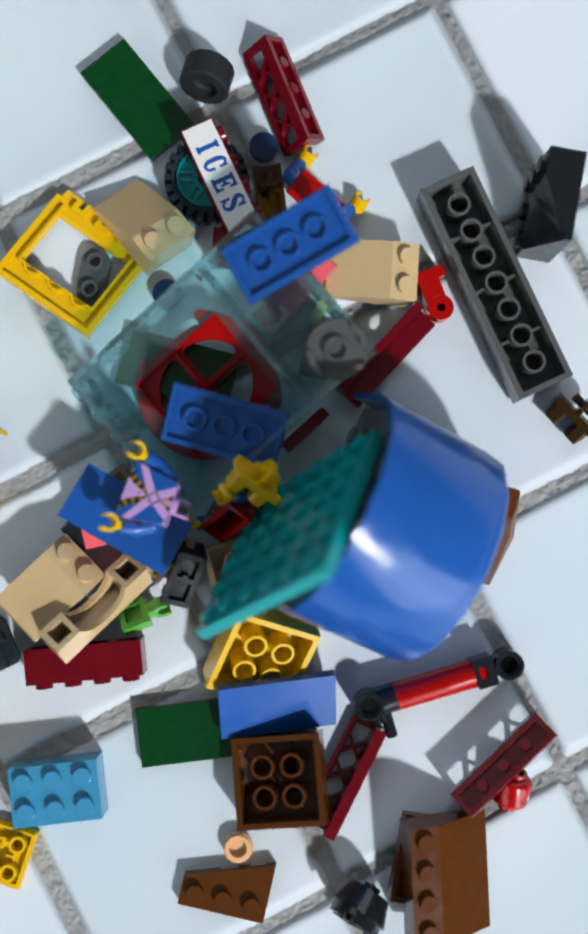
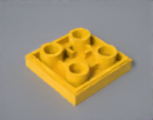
M0 817V884L17 890L20 889L40 830L31 827L13 829L12 821Z

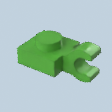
M144 596L136 598L118 615L123 633L129 635L152 626V617H165L172 613L170 605L161 603V596L147 602Z

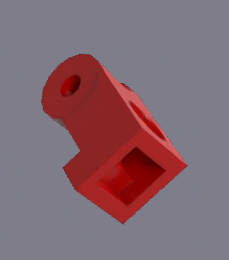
M442 264L418 273L417 293L426 316L434 323H442L447 320L454 309L452 300L445 295L440 282L446 275Z

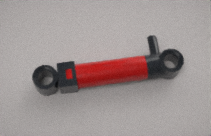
M506 647L498 648L491 655L487 652L467 657L468 660L374 688H362L354 695L353 707L357 716L366 722L375 721L381 716L383 727L387 734L386 737L394 738L398 733L392 716L393 712L474 688L482 690L499 685L498 675L505 680H515L524 671V661L515 651ZM505 657H511L513 659L512 667L503 671L501 669V661ZM365 698H372L376 702L375 707L370 711L360 708V704Z

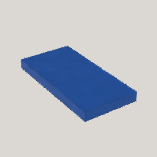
M327 184L219 250L248 303L253 305L361 241L330 184Z
M174 381L160 440L233 460L240 454L252 463L256 461L263 463L267 459H272L278 464L290 412Z
M89 463L57 516L164 576L194 523L172 516L167 528L161 527L157 533L140 537L120 534L116 531H100L98 526L107 528L110 526V519L100 515L103 513L115 514L126 484Z
M334 670L217 684L221 740L336 724V682Z

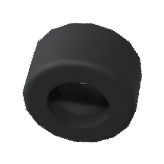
M197 49L191 51L186 56L179 83L182 90L189 97L204 104L214 105L222 103L227 99L235 72L229 60L220 53L208 49Z

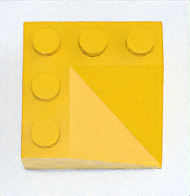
M272 607L218 633L203 666L206 688L217 691V684L304 673L321 639L318 627Z

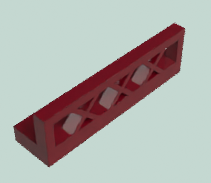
M264 35L242 55L284 156H291L304 145H318L325 138L283 38ZM260 51L264 56L262 69L257 67L254 56ZM268 75L272 76L274 80L272 94L268 93L266 89ZM278 101L283 102L285 107L283 120L279 119L276 113ZM289 127L294 129L298 138L291 145L287 139Z
M418 301L369 352L363 369L355 376L343 380L338 385L337 390L357 409L361 406L362 402L354 399L355 394L373 393L435 326L421 312L423 306Z
M355 713L352 714L326 767L327 781L340 775L343 783L339 792L328 795L330 821L326 826H317L323 829V836L333 841L387 735L383 727L373 722L363 721ZM356 722L371 729L365 740L354 743L351 732ZM348 738H349L351 744L345 746V744H346V742H347V740H348ZM362 746L358 754L356 748ZM353 749L356 757L354 764L341 769L338 760L340 754ZM335 764H336L338 770L332 772V770H333V768H334V766H335ZM349 772V774H348V776H347V778H346V780H345L343 774ZM336 798L335 803L332 807L330 800Z
M535 713L450 795L468 816L473 819L558 737L557 734Z

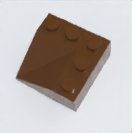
M323 729L231 739L237 831L317 827L328 824L330 821Z

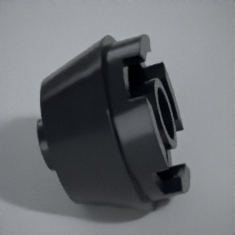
M352 879L333 896L335 900L329 909L349 925H353L363 931V934H378L380 930L384 931L389 903L379 895L381 891L367 881L363 885Z

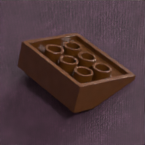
M482 809L473 819L464 810L400 817L405 934H473L490 926L485 809Z

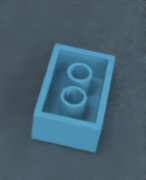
M103 751L19 760L7 769L13 829L102 819L108 810Z

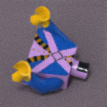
M131 440L132 443L138 446V451L134 455L129 451H125V455L132 459H140V462H134L115 514L103 513L100 515L110 519V526L108 528L98 526L99 530L102 532L116 531L120 534L140 537L157 533L161 527L167 528L172 516L188 521L194 503L179 499L182 487L177 483L178 476L164 459L152 451L146 450L144 443Z

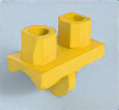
M240 454L233 459L234 469L226 477L227 488L236 494L245 487L248 488L247 499L258 508L267 501L273 505H277L282 501L281 496L277 493L281 476L277 474V462L267 459L263 463L259 461L252 463Z

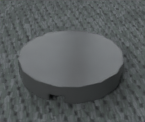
M330 318L321 321L312 329L307 340L306 356L309 365L318 375L329 380L342 381L355 376L363 369L368 359L369 343L365 332L358 324L346 318Z

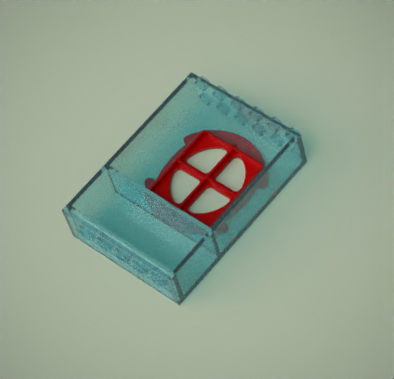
M252 210L67 381L73 388L71 390L72 394L80 402L86 403L92 410L90 414L93 419L108 429L111 433V440L118 447H123L125 451H129L134 455L138 451V446L132 443L131 440H137L145 444L146 450L152 451L169 464L178 476L177 483L182 487L179 499L194 503L192 512L200 508L213 496L211 492L218 490V486L226 482V477L234 467L233 460L160 440L166 415V409L161 399V385L165 371L172 361H177L196 383L197 387L217 392L216 388L220 382L242 363H246L251 368L253 375V391L250 402L290 412L289 420L245 457L249 461L254 459L285 431L287 433L350 379L342 381L329 380L318 375L309 365L306 356V345L313 328L321 321L330 318H346L354 322L311 271L255 304L250 305L219 249L267 221L263 215L255 210ZM368 338L369 355L365 365L380 353ZM215 340L230 344L236 352L234 357L210 378L204 377L185 353L187 347L202 341ZM129 458V461L134 465V462H140V459Z

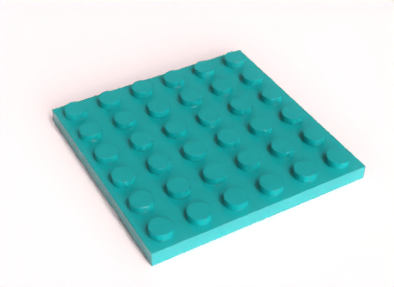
M376 429L365 436L363 434L357 436L350 445L343 449L341 447L337 448L325 460H317L305 472H297L285 484L282 485L280 483L277 493L281 496L282 501L277 505L267 501L259 508L257 507L252 521L242 528L243 531L240 537L231 547L233 552L230 559L221 568L223 574L210 592L212 596L210 602L199 615L201 621L196 629V634L206 640L333 578L384 439Z

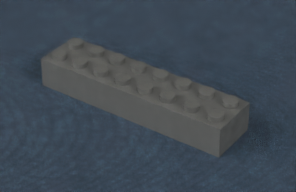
M471 166L421 189L416 201L512 403L573 376L474 167Z

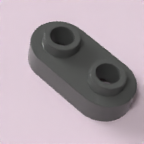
M92 248L85 252L82 257L76 294L79 299L89 306H93L108 287L112 262L104 250ZM94 258L100 259L98 266L91 265ZM93 285L95 287L94 292L86 294V288Z

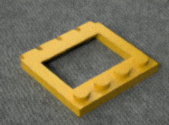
M67 190L62 196L59 193L54 196L0 261V277L89 339L143 270L110 230L104 226L105 224L93 211L94 207L88 204L82 210L86 201L72 191ZM59 219H62L126 264L92 307L25 261Z

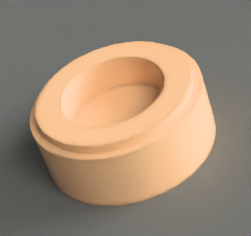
M244 831L231 832L224 842L225 856L233 863H242L249 859L253 850L251 837Z

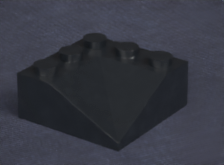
M551 145L545 155H540L537 166L533 165L531 174L526 176L523 185V192L527 193L526 201L521 203L518 220H522L521 230L516 231L513 247L517 248V257L549 263L572 241L587 152Z

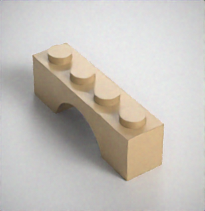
M123 554L105 571L100 587L88 601L70 612H60L38 634L46 645L67 664L153 582L148 569L140 562Z

